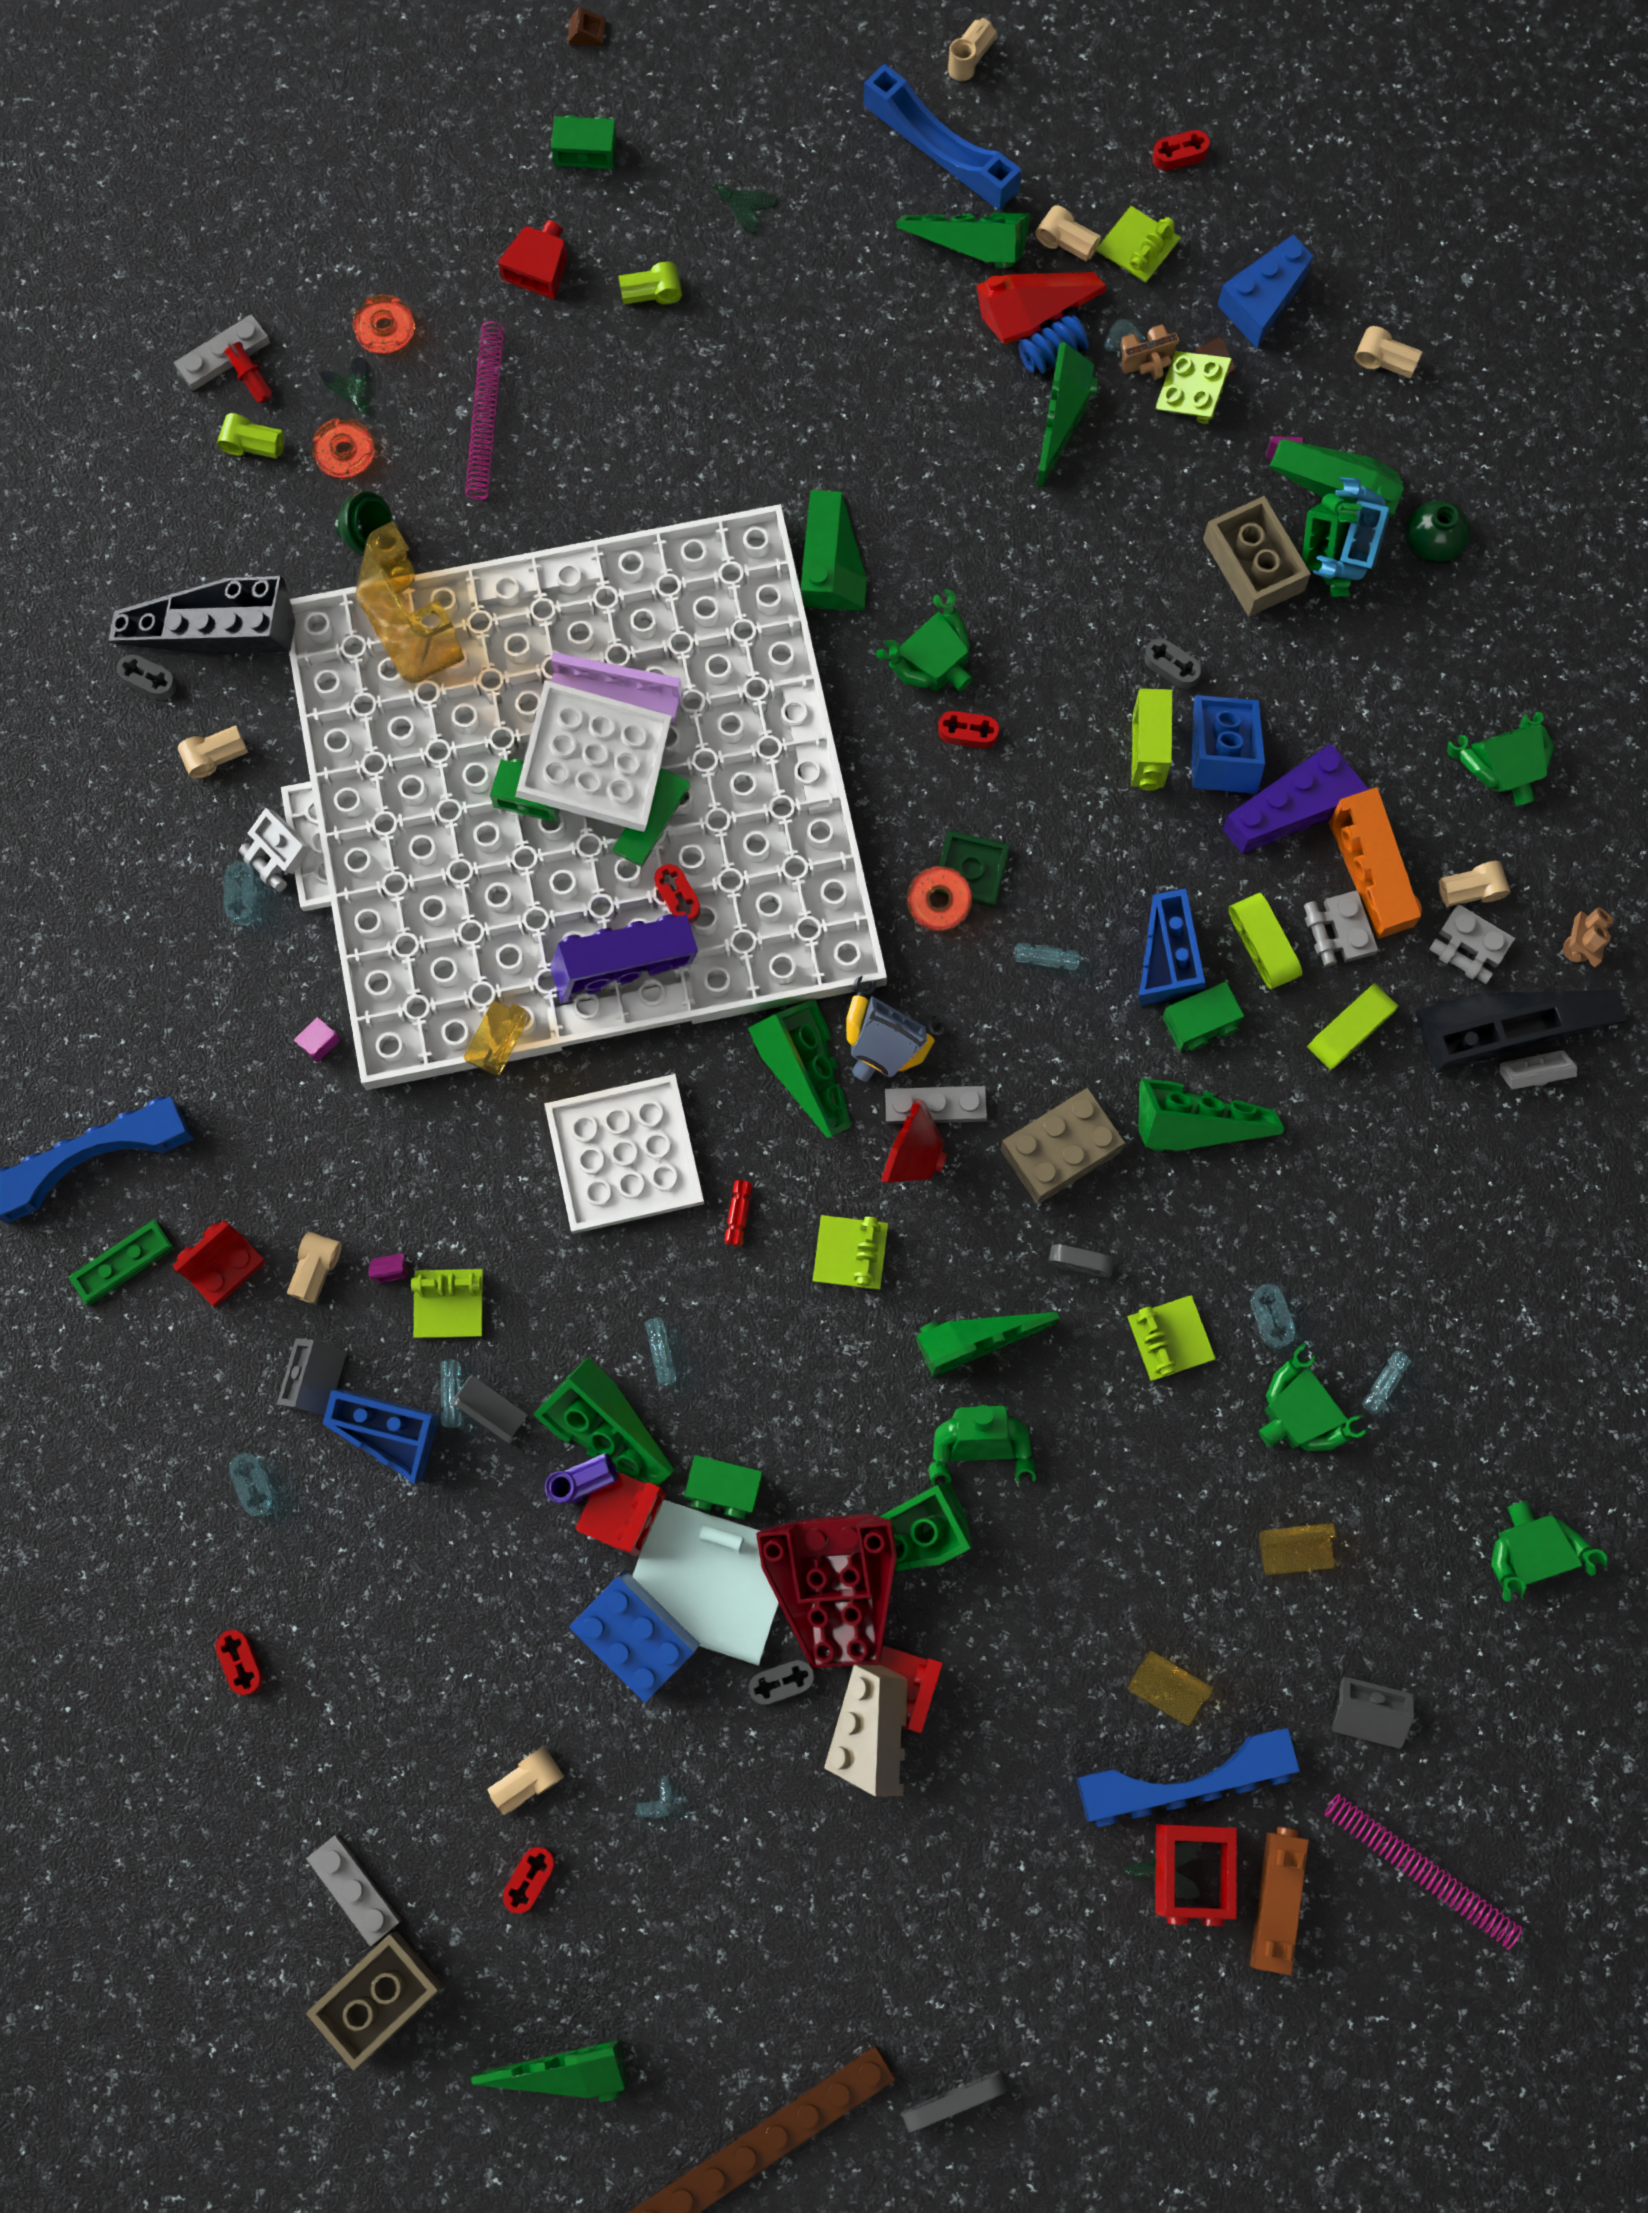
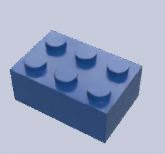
M625 1569L569 1626L644 1703L677 1671L700 1644Z

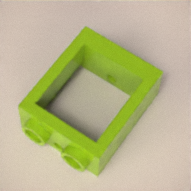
M1139 688L1132 714L1131 787H1140L1142 790L1153 791L1158 788H1164L1172 763V690Z

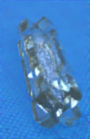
M1021 942L1016 946L1015 960L1017 962L1028 963L1029 960L1033 961V964L1055 968H1059V965H1062L1064 969L1077 970L1079 965L1080 953L1078 951L1066 950V952H1062L1060 948L1036 945L1034 948L1030 947L1031 944Z
M661 1317L651 1318L645 1322L648 1336L651 1337L648 1340L653 1363L658 1369L655 1371L657 1381L660 1385L671 1384L676 1381L674 1368L670 1365L673 1362L668 1339L664 1335V1332H666L664 1321Z
M1395 1351L1387 1362L1389 1366L1386 1365L1371 1388L1372 1393H1369L1362 1403V1406L1367 1411L1378 1414L1386 1403L1384 1400L1390 1397L1402 1377L1401 1372L1406 1371L1411 1362V1359L1406 1354L1400 1351Z
M444 1360L440 1363V1375L443 1376L441 1380V1407L444 1409V1412H441V1424L446 1428H455L461 1425V1413L450 1402L460 1390V1380L457 1379V1376L460 1375V1363L458 1360Z

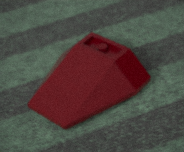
M870 1514L802 1519L757 1532L756 1537L761 1568L811 1668L879 1664L897 1561L892 1520Z

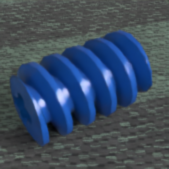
M1075 315L1063 317L1060 322L1052 323L1050 328H1043L1039 334L1034 333L1030 335L1029 340H1020L1018 343L1019 353L1029 372L1033 373L1034 368H1037L1041 374L1046 373L1045 362L1051 368H1055L1060 342L1067 343L1077 352V345L1083 351L1089 349L1086 331Z

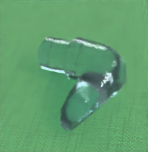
M1121 319L1112 325L1104 347L1110 351H1115L1123 335L1135 334L1138 336L1139 341H1143L1145 338L1131 322Z
M664 1776L660 1782V1799L658 1801L636 1803V1817H650L654 1819L668 1816L673 1812L675 1798L668 1777Z

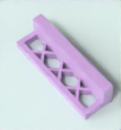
M553 652L551 663L554 673L551 682L671 715L670 723L676 722L683 695L680 678Z

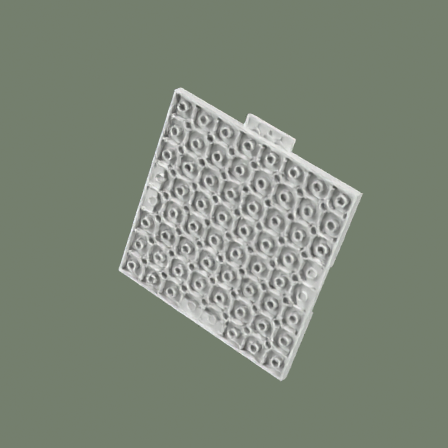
M781 504L290 599L296 624L289 654L311 781L281 787L286 823L311 848L295 870L300 908L304 912L332 906L361 1084L366 1090L562 1051L563 1046L692 1021V1024L806 1002L811 999L816 1000L855 992L853 983L860 976H863L860 982L863 990L869 989L871 980L876 982V987L887 985L886 971ZM553 652L677 677L681 680L683 695L676 722L670 723L660 769L663 768L690 782L691 787L642 868L613 853V847L624 831V826L561 809L555 823L493 808L490 792L500 760L510 762L512 759L525 760L545 680L551 682L554 671L551 663ZM666 864H673L679 867L696 894L701 909L698 919L690 924L698 949L693 963L653 976L648 975V972L645 971L642 972L641 977L624 985L617 983L615 980L602 987L601 992L588 995L587 990L571 994L572 1001L561 1004L550 970L558 942L571 935H579L580 938L590 936L604 928H611L612 931L623 929L626 925L636 921H643L644 924L655 922L658 918L670 914L656 889L654 875L658 868ZM669 874L665 875L663 884H669L672 891H676L675 878H671ZM682 897L679 898L680 910L678 912L684 911L686 915L690 914L693 904L686 905Z

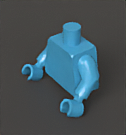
M1341 477L1339 480L1343 481L1344 490H1336V495L1338 497L1354 498L1357 501L1356 504H1361L1362 509L1358 510L1357 514L1359 523L1350 524L1340 561L1337 562L1335 559L1320 555L1316 559L1322 561V567L1319 571L1313 570V573L1329 579L1335 576L1359 580L1365 576L1368 568L1372 569L1376 565L1388 524L1389 507H1385L1386 502L1381 495L1365 486H1361L1359 479Z

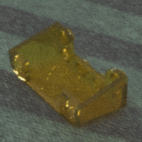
M391 521L374 530L367 538L355 595L400 676L409 683H418L461 662L465 658L454 626L438 599L408 614L397 595L412 586L415 581V573L406 555V551L409 548L395 523ZM429 614L438 615L441 618L439 626L433 629L425 628L422 625L424 617Z

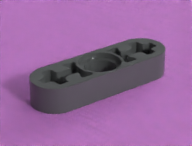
M998 2071L904 2110L901 2114L908 2132H912L1005 2093L1007 2088L1001 2072Z

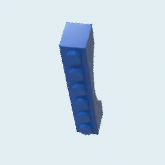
M883 64L864 82V106L997 210L1000 211L1019 192L1021 168L999 151L977 147L952 132L923 104L907 80L886 64Z
M171 1096L155 1098L148 1102L147 1107L136 1112H124L116 1117V1121L105 1126H93L85 1131V1135L74 1140H62L54 1145V1149L43 1154H31L22 1160L23 1163L12 1168H0V1220L8 1224L39 1210L45 1197L56 1183L74 1167L90 1158L124 1149H142L165 1153L194 1140L179 1104Z
M1284 1728L1248 1737L1239 1750L1222 1766L1205 1776L1188 1782L1153 1784L1130 1778L1116 1770H1107L1077 1777L1076 1780L1086 1821H1095L1096 1826L1101 1827L1117 1823L1116 1815L1130 1812L1131 1818L1134 1819L1153 1814L1151 1807L1165 1804L1166 1810L1188 1806L1187 1798L1200 1796L1201 1802L1222 1798L1221 1790L1233 1787L1236 1794L1257 1789L1256 1782L1269 1779L1271 1785L1292 1781L1290 1774L1300 1772L1289 1729Z

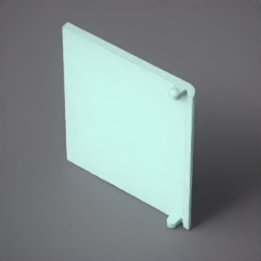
M664 1500L639 1555L632 1577L700 1643V1647L759 1666L779 1604L761 1568L756 1533L759 1530Z

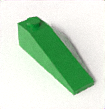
M969 213L952 216L951 220L947 221L946 215L942 214L905 215L896 221V227L984 262H995V267L1005 268L1012 267L1013 263H1016L1023 257L1030 223V213H990V216L981 217L980 220H976V216Z
M588 1357L533 1414L559 1439L566 1443L572 1440L587 1448L586 1454L593 1458L604 1453L609 1454L618 1472L645 1484L650 1482L658 1486L674 1471L614 1381Z

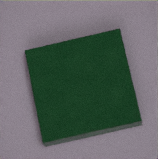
M948 830L938 868L956 872L964 879L970 890V903L995 908L1011 845ZM936 886L932 888L933 894L952 898L950 890L946 887Z

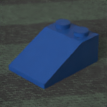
M1195 695L1191 760L1193 788L1257 794L1265 767L1259 701Z

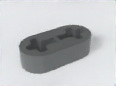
M1155 639L1148 644L1144 661L1151 670L1181 689H1189L1197 684L1201 674V666L1194 657L1165 639ZM1161 650L1165 652L1164 657H1160L1158 660L1154 658V653H1159ZM1186 668L1192 670L1190 675L1188 674L1185 677L1180 675L1181 670L1184 671Z
M133 654L123 657L118 662L117 673L127 686L157 700H167L175 694L177 683L167 669ZM137 667L143 675L140 676L136 673L129 675L127 670ZM154 679L158 682L165 680L167 685L156 688L151 680Z
M1059 1244L1051 1246L1048 1263L1053 1266L1099 1277H1111L1115 1262L1113 1257Z
M800 1660L792 1661L756 1674L749 1683V1694L758 1704H772L807 1691L813 1684L814 1673L806 1662ZM798 1666L800 1671L807 1670L809 1677L804 1679V1686L798 1687L795 1682L784 1685L782 1679L793 1674L792 1668ZM765 1678L767 1683L779 1680L780 1687L770 1691V1698L764 1699L762 1694L756 1695L755 1688L759 1687L760 1679Z

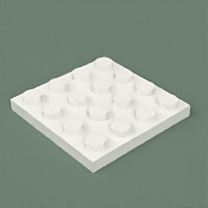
M545 680L515 797L644 832L648 822L672 716Z
M675 1074L544 1103L572 1234L704 1204Z

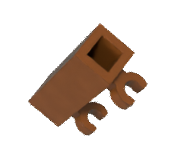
M1277 1827V1834L1266 1833L1249 1965L1255 1969L1292 1975L1308 1847L1307 1839L1298 1838L1299 1830Z

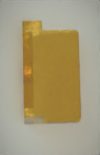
M493 1001L464 1054V1060L494 1075L500 1076L529 1020L526 1009L514 1003L509 1008Z
M1334 1523L1264 1530L1258 1533L1265 1575L1331 1569L1335 1565L1331 1539L1336 1537Z
M1153 1651L1146 1653L1128 1685L1130 1692L1184 1725L1191 1724L1202 1702L1208 1700L1214 1689Z

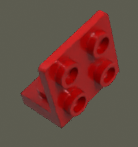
M226 1220L211 1225L204 1232V1238L194 1247L189 1246L178 1255L177 1262L173 1265V1268L189 1280L214 1308L220 1305L266 1263L264 1258L242 1234Z
M618 1472L619 1482L590 1495L576 1525V1530L638 1558L667 1493L661 1487L650 1482L645 1484Z
M883 1646L880 1663L867 1665L884 1666L908 1679L906 1725H901V1728L921 1734L942 1662L932 1659L926 1660Z

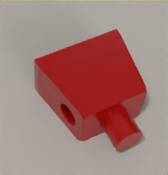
M546 221L542 231L531 227H524L498 261L501 279L555 300L567 262L565 242L559 238L563 231L562 227L554 221Z

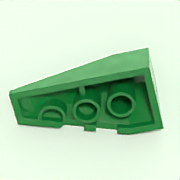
M1063 342L1059 343L1038 472L1037 486L1042 487L1085 413L1089 396L1095 397L1098 377H1092L1094 364Z
M1287 439L1280 440L1269 467L1322 498L1326 494H1336V490H1344V483L1339 478H1357L1360 480L1361 486H1365L1384 498L1386 502L1385 507H1389V518L1394 515L1404 490L1399 472L1372 457ZM1341 497L1348 503H1357L1354 498Z
M810 490L801 581L803 605L805 608L865 611L867 579L842 492Z
M815 999L776 1013L748 1028L761 1058L827 1138L851 1128L843 1090L836 1085L833 1070L837 1069L836 1059L829 1056L826 1041L831 1039L829 1029Z
M1141 1078L1138 1130L1145 1147L1152 1150L1180 1151L1279 1135L1284 1131V1127L1275 1110L1239 1100H1234L1231 1104L1215 1098L1214 1093L1203 1091L1202 1096L1183 1091L1184 1085L1179 1083Z
M1057 1312L948 1321L941 1325L937 1320L920 1328L921 1333L917 1335L916 1342L931 1376L934 1378L1057 1324L1059 1315Z
M949 1482L938 1484L879 1516L892 1520L897 1549L895 1571L941 1565L972 1548L966 1514Z
M620 2040L475 2073L471 2077L472 2085L583 2098L598 2096L599 2102L621 2097L620 2091L625 2090L628 2086Z

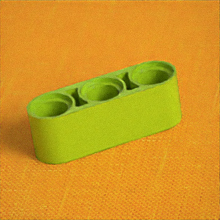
M1260 892L1229 906L1228 910L1231 920L1264 983L1270 990L1302 976L1299 960L1267 900Z
M1374 983L1309 1043L1307 1048L1331 1071L1398 1009L1399 1005Z

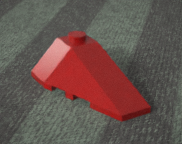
M1094 272L993 276L988 278L986 282L976 285L982 319L1004 345L1033 335L1041 330L1040 324L1049 318L1056 321L1063 317L1062 311L1069 306L1080 307L1106 291L1105 283Z
M917 1098L914 1101L910 1110L912 1115L911 1117L907 1115L903 1128L900 1130L891 1148L881 1181L894 1183L927 1180L933 1177L935 1171L942 1172L948 1153L942 1152L945 1142L924 1100Z

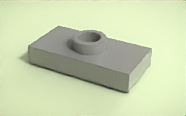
M1561 1050L1500 1063V1075L1513 1090L1532 1085L1542 1086L1548 1082L1577 1077V1066L1567 1053Z

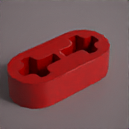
M1191 130L1162 138L1154 146L1153 163L1161 170H1172L1198 163L1207 156L1210 144L1209 137L1203 131ZM1194 143L1195 146L1200 147V149H1196L1194 146H1190V144ZM1162 151H1166V153L1168 155H1171V157H1167L1166 154H1161Z
M949 711L940 717L938 734L944 742L949 744L986 749L992 747L997 742L999 725L996 720L989 716ZM950 722L957 723L955 733L948 732ZM982 727H988L989 733L987 738L980 737L979 731H981Z
M666 864L658 868L654 875L655 886L670 914H674L676 917L686 915L684 911L678 912L680 910L678 899L682 897L686 905L693 904L691 906V913L687 914L689 924L694 923L700 916V903L685 875L679 867L673 864ZM669 874L671 878H675L676 891L673 892L669 884H663L665 875Z
M225 1631L217 1639L215 1647L228 1684L232 1691L237 1694L247 1696L255 1694L262 1687L264 1676L251 1641L241 1631ZM231 1637L233 1640L241 1641L242 1645L237 1648L240 1660L236 1659L234 1653L225 1651V1647L230 1645L229 1638ZM243 1665L246 1673H254L255 1678L250 1680V1688L246 1685L238 1684V1680L242 1678V1672L239 1667Z
M542 1846L533 1847L523 1855L503 1892L504 1905L510 1912L516 1914L524 1913L535 1905L555 1868V1857L548 1848ZM542 1853L546 1856L544 1863L548 1867L546 1871H537L532 1879L528 1876L533 1868V1864L529 1861L530 1857H538ZM527 1881L530 1885L525 1895L529 1898L528 1903L522 1902L515 1906L513 1904L515 1897L511 1894L512 1889L519 1890L524 1882Z

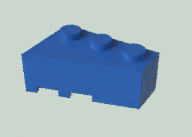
M1293 234L1223 284L1217 306L1246 338L1258 348L1268 330L1273 327L1282 310L1289 304L1307 278L1314 256Z
M1186 888L1153 895L1146 953L1144 955L1143 973L1139 990L1141 1006L1194 996L1206 990Z
M337 1389L331 1390L323 1425L358 1448H362L377 1458L379 1462L391 1467L411 1483L416 1484L423 1482L440 1414Z

